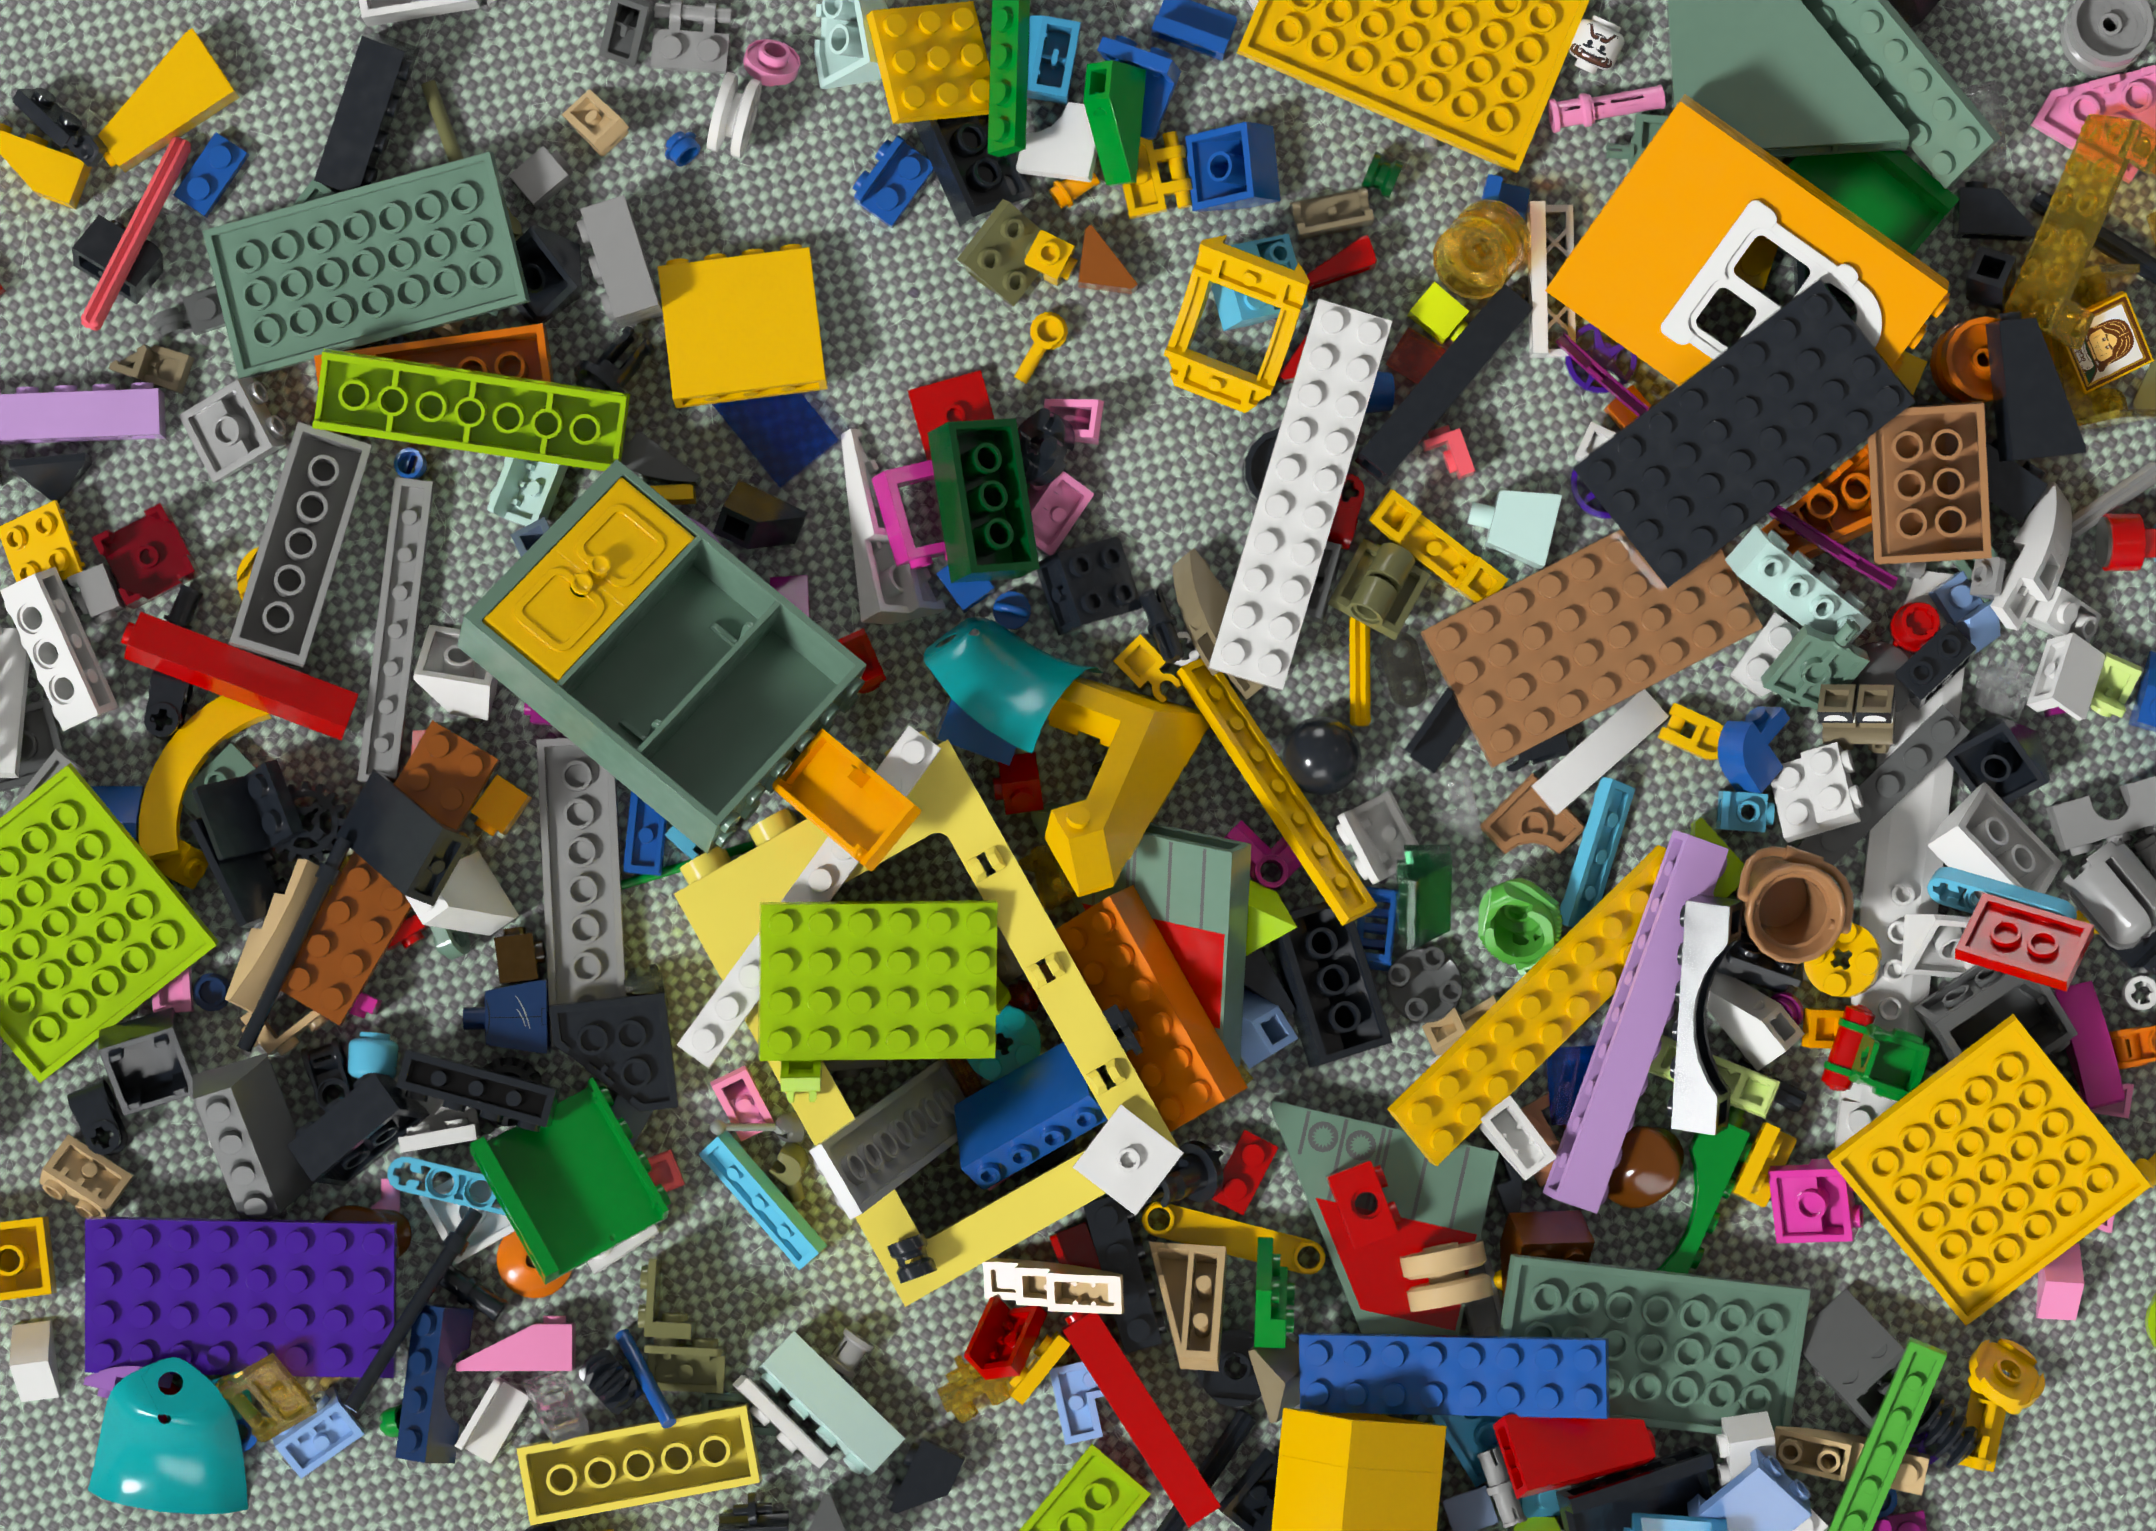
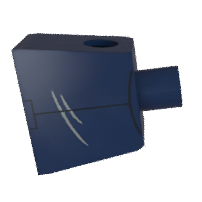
M538 980L485 991V1007H463V1029L485 1030V1043L489 1046L551 1054L548 980Z

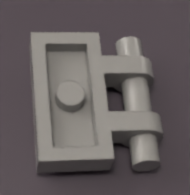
M671 0L670 4L655 3V18L669 19V29L653 28L650 65L652 69L726 74L728 72L730 34L715 32L716 22L731 23L732 8L717 7V3H705V6L683 5V1ZM682 20L703 21V32L681 30Z

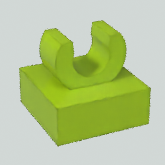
M821 1060L781 1061V1092H787L786 1097L789 1103H794L795 1092L807 1091L809 1092V1101L815 1102L817 1091H821Z

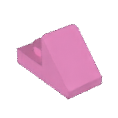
M745 1065L710 1082L731 1123H775L756 1086L751 1071ZM736 1131L741 1142L762 1132Z

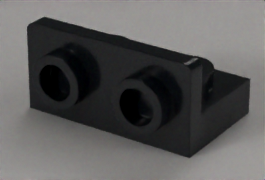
M1947 623L1896 671L1895 677L1910 691L1909 701L1919 710L1974 658L1977 648L1952 623Z

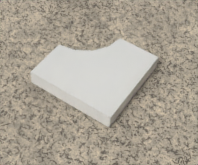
M1068 102L1063 115L1052 126L1039 132L1026 133V150L1019 152L1016 170L1021 174L1091 182L1098 153L1085 105Z

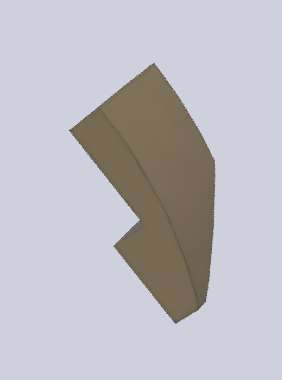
M144 344L136 349V353L121 361L115 360L109 365L108 369L143 382L154 383L155 386L183 394L195 358L158 345L149 347Z

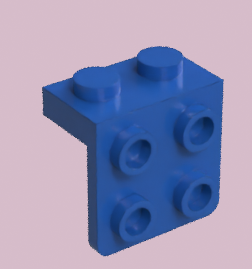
M1116 35L1115 40L1103 36L1097 51L1105 61L1114 60L1146 70L1140 137L1148 140L1154 139L1182 71L1171 59L1172 55L1162 49L1151 47L1148 52L1136 48L1137 43L1129 38Z

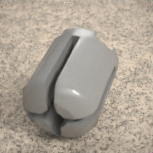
M2121 838L2116 844L2110 841L2086 858L2088 862L2079 869L2080 875L2073 879L2068 874L2061 882L2060 887L2087 920L2094 925L2096 931L2109 946L2117 950L2134 948L2143 941L2142 938H2148L2156 932V880Z

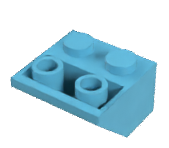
M1289 233L1230 245L1292 270H1295L1297 266ZM1212 284L1211 288L1223 331L1259 324L1279 316L1281 308L1219 284ZM1306 296L1302 309L1309 307Z

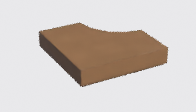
M1532 773L1478 828L1504 854L1517 846L1530 843L1547 846L1557 854H1560L1584 831L1586 826L1568 807L1563 809L1558 815H1555L1531 787L1539 780Z

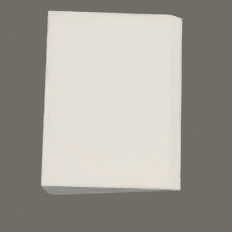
M1905 914L1902 970L1904 974L1957 978L1974 967L1975 964L1955 959V948L1971 917L1939 914Z

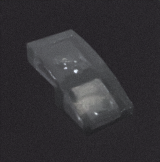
M553 1371L523 1381L532 1407L552 1444L589 1433L588 1420L575 1403L573 1389L561 1371Z

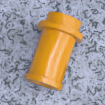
M1093 172L1091 182L1068 179L1059 182L1056 180L1053 182L1054 187L1049 189V193L1061 209L1065 206L1072 207L1075 199L1092 187L1100 184Z

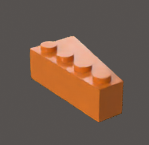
M1868 444L1786 510L1841 545L1872 531ZM1773 519L1761 529L1767 535L1771 530L1779 534L1789 544L1786 549L1792 554L1799 550L1809 559L1825 553L1824 550L1776 519Z

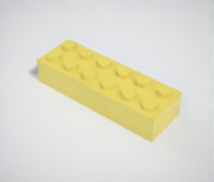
M749 1403L676 1416V1423L666 1429L661 1426L659 1420L519 1446L517 1448V1455L530 1525L760 1483L762 1481V1473L751 1413L748 1411L750 1409Z

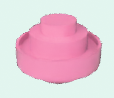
M771 39L756 40L749 44L743 59L744 68L747 73L754 79L760 80L762 85L769 87L786 85L794 81L801 64L800 57L793 48L785 43Z

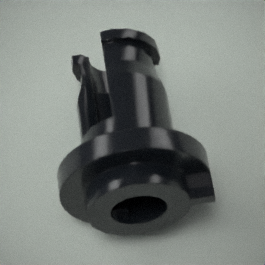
M626 326L622 331L623 335L618 340L612 342L595 363L587 360H581L574 368V376L578 379L576 386L625 393L623 390L624 386L640 369L646 356H651L654 353L653 345L645 338L624 364L617 368L614 365L615 362L635 340L632 336L635 330L632 327Z
M1197 1140L1184 1143L1179 1147L1184 1153L1147 1202L1151 1203L1163 1197L1161 1206L1164 1208L1170 1205L1172 1201H1179L1186 1197L1197 1202H1205L1217 1196L1222 1189L1224 1181L1223 1169L1219 1160L1224 1154L1222 1150L1214 1151L1205 1143Z

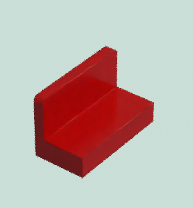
M1086 1222L1049 1235L1059 1263L1101 1270Z

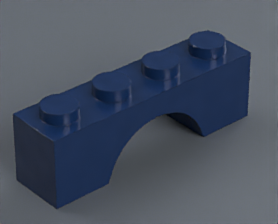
M426 1304L413 1324L395 1458L421 1463L455 1464L457 1451L455 1444L458 1441L460 1425L450 1417L446 1409L444 1386L451 1364L461 1352L470 1347L474 1309L442 1304Z

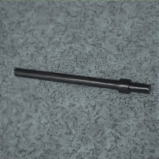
M338 836L325 864L321 862L315 874V877L318 879L237 1047L251 1053L331 886H336L342 874L339 869L352 842Z
M470 1207L456 1230L448 1233L442 1243L444 1249L344 1405L356 1413L359 1411L457 1256L461 1257L470 1244L467 1240L483 1216L480 1212Z

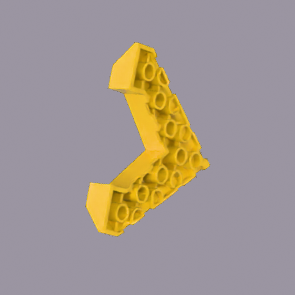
M1077 677L1051 709L1047 717L1049 720L1048 725L1074 735H1078L1079 731L1099 738V744L1109 747L1087 799L1052 809L1044 837L1078 897L1111 888L1118 880L1121 870L1132 857L1149 824L1157 816L1177 783L1184 767L1186 768L1199 747L1200 741L1207 729H1210V725L1200 710L1168 701L1161 702L1154 697Z

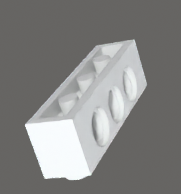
M56 567L35 573L0 590L5 601V608L20 634L21 644L29 654L36 670L37 679L52 705L53 715L59 721L62 730L65 731L84 724L118 708Z

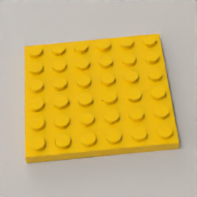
M2014 1014L1827 1155L1832 1165L1965 1326L2152 1187Z

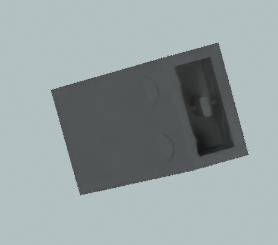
M1844 1289L1805 1324L1801 1354L1862 1424L1871 1429L1905 1349L1847 1289Z

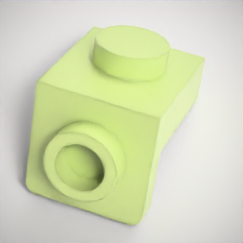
M2106 651L2105 660L2091 701V709L2105 717H2111L2113 714L2122 718L2126 712L2125 703L2142 673L2141 666Z

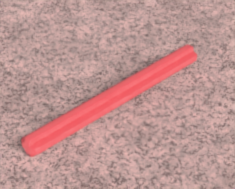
M180 137L171 139L81 316V324L84 327L94 331L101 329L191 152V143Z

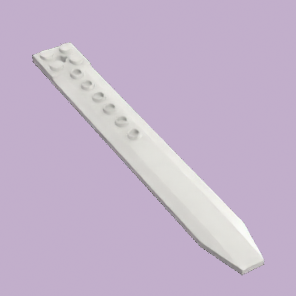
M1925 571L1921 579L1913 578L1904 605L1914 602L1930 604L1938 611L1940 627H1944L1947 622L1928 593L1954 574ZM1891 637V640H1890V643H1889V644H1891V645H1893V639H1892V637ZM1895 646L1898 649H1900L1909 659L1915 654L1908 651H1904L1900 647ZM1965 667L1919 710L1908 701L1903 710L1896 712L1893 745L1889 746L1887 753H1877L1875 769L1941 705H1944L1959 720ZM1946 757L1868 831L1858 925L1866 928L1874 935L1881 948L1882 960H1880L1879 975L1875 983L1866 992L1850 997L1849 1003L1850 1006L1860 1004L1870 1009L1876 1015L1874 1025L1881 1027L1883 1030L1891 1032L1893 1028L1903 1029L1922 1037L1923 1043L1925 1027L1913 1010V1007L1929 997L1931 976L1904 974L1902 970L1905 914H1938L1939 903L1930 897L1927 886L1935 871L1943 867V861L1935 855L1927 844L1940 823L1949 816L1954 768ZM1853 1083L1851 1090L1840 1091L1833 1150L1898 1101L1879 1097L1872 1093V1087L1863 1084Z

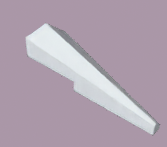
M850 428L841 434L861 622L890 625L939 614L945 611L946 607L942 599L936 600L927 582L931 578L928 569L918 568L911 570L910 564L896 567L871 479L876 476L875 473L879 470L875 459L869 461L859 441L863 436L861 430Z

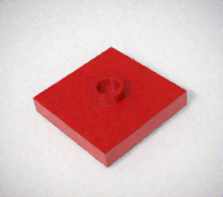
M981 370L907 390L927 461L932 460L928 432L947 422L995 419Z

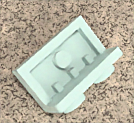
M505 457L504 467L497 485L491 491L487 510L507 521L524 527L543 517L547 520L568 466Z

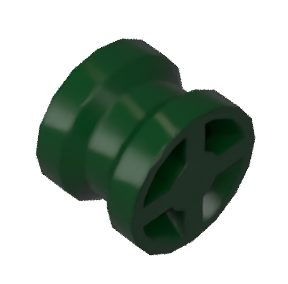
M1376 151L1361 187L1378 189L1382 196L1389 198L1404 163L1398 160L1390 162L1384 158L1383 154Z

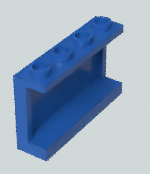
M1064 1042L954 1105L961 1169L981 1189L986 1190L1107 1120Z

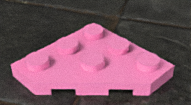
M2156 65L2120 75L2116 74L2092 80L2088 83L2068 88L2052 90L2030 126L2129 184L2156 141Z

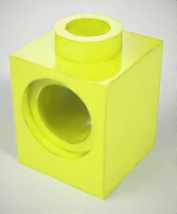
M1435 282L1407 315L1441 345L1448 338L1454 342L1469 325L1464 321L1469 310Z

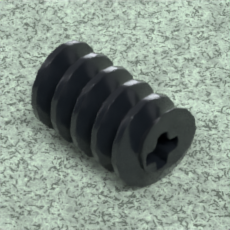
M1933 1388L1913 1435L1917 1436L1926 1431L1928 1436L1923 1445L1928 1447L1937 1442L1939 1446L1934 1456L1939 1458L1948 1453L1950 1457L1945 1467L1950 1469L1967 1458L1979 1444L1981 1438H1976L1978 1435L1976 1427L1973 1425L1965 1427L1967 1424L1965 1416L1957 1415L1954 1417L1956 1413L1954 1405L1947 1404L1943 1406L1945 1402L1943 1394L1936 1393L1932 1395Z

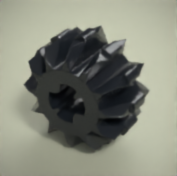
M601 1349L596 1354H592L579 1369L580 1378L613 1414L619 1415L624 1410H628L642 1394L641 1386L609 1350Z

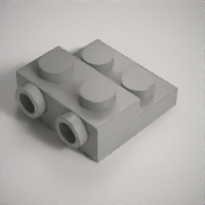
M252 378L235 380L179 415L213 483L223 481L247 465L258 463L286 446L282 437L286 434V428L279 417L270 414L265 404L269 399L265 387L258 381L254 382Z

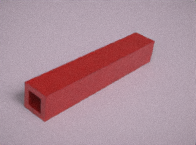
M141 611L135 624L128 622L121 639V643L127 645L124 655L126 660L341 741L359 696L358 693Z
M1073 1312L1067 1316L1065 1320L1068 1325L1062 1328L1064 1334L1188 1528L1221 1507L1220 1503L1099 1314Z

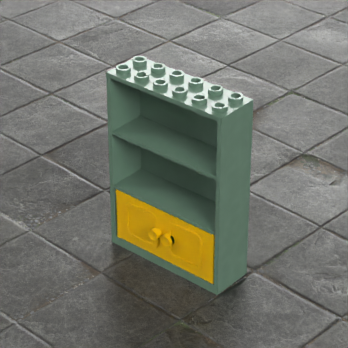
M617 459L464 615L457 645L458 648L707 854L716 844L722 848L730 840L736 831L733 827L741 817L744 820H748L761 804L758 800L766 790L770 794L774 792L772 789L773 782L778 777L781 778L784 775L783 773L788 766L794 763L821 728L829 732L835 724L833 719L837 713L842 711L845 714L850 710L859 698L858 691L865 683L862 675L866 664Z

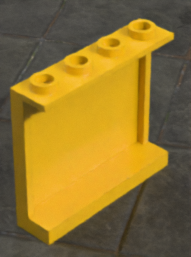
M788 244L779 248L780 251L765 253L763 249H749L743 251L742 256L727 257L725 254L717 253L705 256L702 261L689 262L688 259L677 258L668 260L666 265L657 266L672 396L676 408L828 389L810 247L802 248L800 244Z

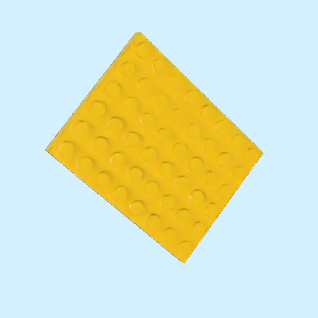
M1258 0L1237 54L1517 173L1590 0Z

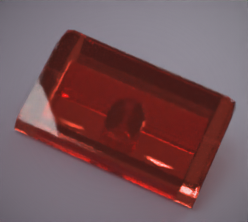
M1408 327L1386 362V365L1418 384L1446 352V349Z

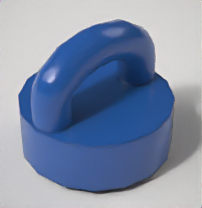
M1008 591L1001 594L993 605L995 621L1008 630L1022 628L1028 622L1031 615V606L1028 599L1016 591Z

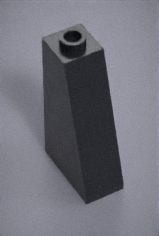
M2022 312L1998 314L1999 321L1986 324L1999 462L2086 453L2085 442L2037 319H2022Z

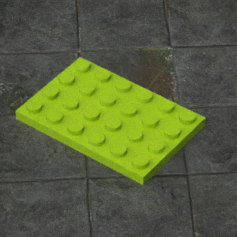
M997 901L760 902L759 1061L995 1058Z

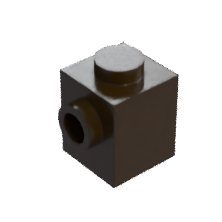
M525 926L503 929V937L494 938L500 984L542 979L540 963H546L543 940H537L535 933H526Z

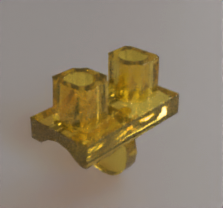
M961 1354L953 1357L958 1368L945 1374L949 1383L937 1389L946 1412L952 1411L961 1423L967 1422L979 1413L972 1399L983 1393H986L992 1405H998L1011 1397L1006 1383L1009 1380L1008 1377L985 1380L969 1362L966 1363Z

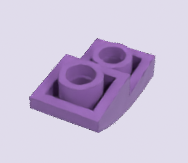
M120 1366L104 1369L85 1377L83 1385L99 1388L97 1396L108 1398L118 1382L125 1376L143 1367ZM170 1372L163 1374L159 1379L158 1386L171 1388L174 1374H170Z

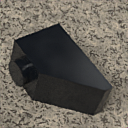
M1980 181L1965 182V187H1960L1954 193L1960 200L1953 208L1952 238L2029 242L2035 236L2033 225L1999 189L1988 188V183Z

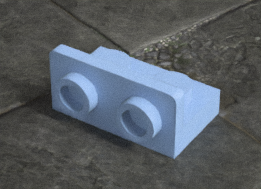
M333 1386L326 1391H319L313 1394L303 1407L293 1414L283 1415L270 1430L275 1448L301 1479L365 1435L363 1428L341 1402L339 1394Z

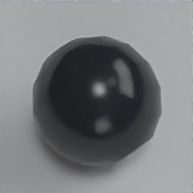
M1325 716L1305 719L1296 726L1285 739L1282 753L1284 766L1298 787L1307 793L1321 796L1337 793L1344 789L1358 774L1362 759L1359 741L1350 727L1338 719Z

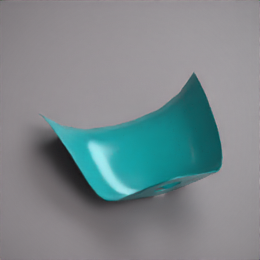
M978 616L966 618L932 643L924 653V663L960 708L990 732L1030 753L1034 751L1041 729L1051 709L1071 683L1085 670L1093 673H1103L1097 667L1075 665L1055 658L1034 647L997 622ZM975 628L979 630V635H969V632ZM957 634L951 641H949L945 645L937 647L942 641H944L948 637Z
M175 1357L159 1360L125 1376L115 1385L107 1400L88 1491L102 1499L117 1504L158 1512L203 1515L226 1514L247 1510V1485L239 1430L234 1415L218 1388L191 1364ZM167 1372H176L183 1379V1387L175 1395H165L158 1387L160 1377ZM158 1415H170L171 1421L163 1424L158 1420Z

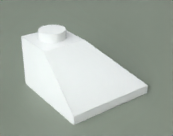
M429 624L414 672V680L448 713L488 720L495 699L498 680L457 647L461 629Z

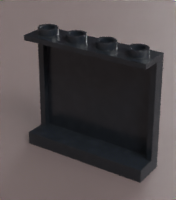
M1693 1446L1651 1460L1643 1466L1602 1476L1557 1491L1556 1496L1564 1531H1624V1527L1631 1528L1632 1513L1689 1516L1687 1503L1697 1494L1706 1501L1712 1497L1706 1471L1714 1468L1711 1453Z

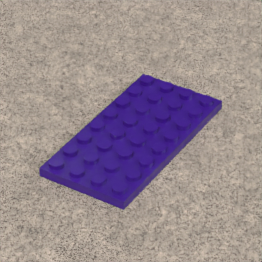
M88 1216L85 1218V1373H98L104 1369L120 1366L145 1367L159 1360L175 1357L188 1362L203 1375H228L237 1371H243L246 1376L361 1378L396 1324L397 1222ZM396 1353L380 1378H394L396 1376Z

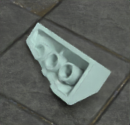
M822 0V4H816V17H821L820 40H815L814 55L820 89H830L882 79L866 15L872 10L888 9L885 0Z

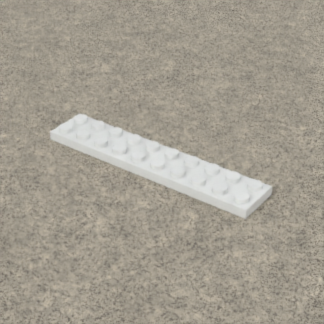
M1318 299L1208 669L1283 690L1391 328V320Z

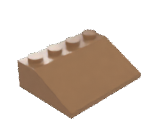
M1983 401L1910 406L1868 437L1874 565L1992 558L1985 409Z

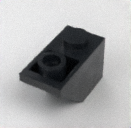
M739 480L721 509L713 533L746 549L795 544L808 512Z
M924 1437L920 1445L913 1442L903 1464L910 1466L904 1480L896 1477L886 1498L893 1501L890 1511L897 1514L947 1496L965 1457Z

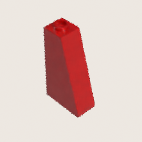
M1517 1414L1503 1416L1493 1424L1516 1499L1643 1466L1656 1457L1655 1438L1653 1433L1646 1428L1644 1419L1519 1417Z

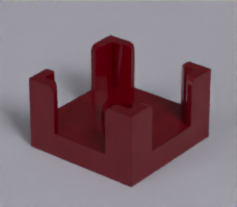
M162 503L145 510L146 516L115 532L108 529L92 537L100 555L106 558L121 587L118 591L125 605L133 610L202 575L168 507Z

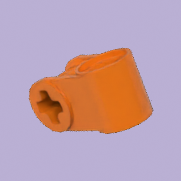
M2156 1025L2136 1026L2109 1032L2119 1070L2142 1066L2148 1062L2156 1061Z

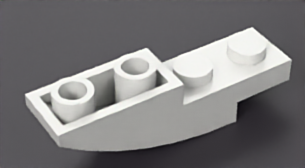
M2048 481V486L2038 498L2024 525L2020 528L2014 543L2021 553L2002 584L2000 596H1995L1990 605L2003 625L2008 629L2019 631L2036 600L2050 601L2065 568L2072 537L2071 505L2057 484L2052 481Z

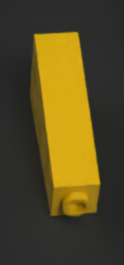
M193 28L184 33L98 134L99 138L108 148L103 157L111 168L118 165L126 173L167 146L172 138L181 137L240 98Z

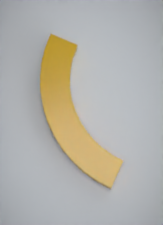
M219 696L195 713L175 733L153 767L141 802L138 841L140 847L151 860L181 853L180 819L183 808L182 801L189 783H192L197 772L208 759V754L224 739L228 740L245 728L271 719V714L227 697Z

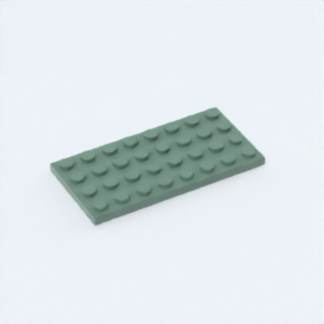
M490 151L202 230L239 379L250 378L313 361L314 355H321L324 348L338 351L354 350L530 302L495 156Z
M1511 1254L1499 1336L1609 1338V1418L1644 1419L1646 1427L1722 1434L1721 1418L1767 1411L1775 1433L1776 1426L1790 1427L1811 1290L1800 1286Z

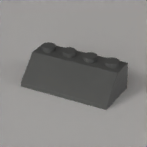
M268 1053L192 1075L193 1100L240 1219H264L280 1214L316 1182L311 1181L287 1146L296 1138L295 1133L297 1129Z

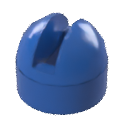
M404 448L395 456L394 468L403 478L418 479L426 472L427 461L420 451L414 448ZM415 456H417V457H418V460H417V463H416L414 472L411 473L412 468H413V465H414V462H415Z

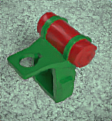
M1846 1005L1843 1017H1840L1838 1022L1839 1027L1830 1054L1823 1066L1825 1069L1821 1081L1829 1086L1830 1089L1836 1091L1851 1090L1853 1083L1872 1087L1873 1094L1889 1100L1899 1101L1919 1086L1930 1052L1929 1045L1923 1043V1038L1914 1033L1899 1028H1893L1889 1032L1874 1025L1876 1015L1863 1005Z

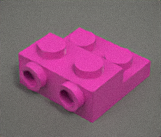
M1811 1159L1809 1165L1770 1166L1768 1176L1777 1244L1848 1242L1854 1240L1858 1228H1862L1864 1225L1862 1205H1855V1191L1829 1159Z

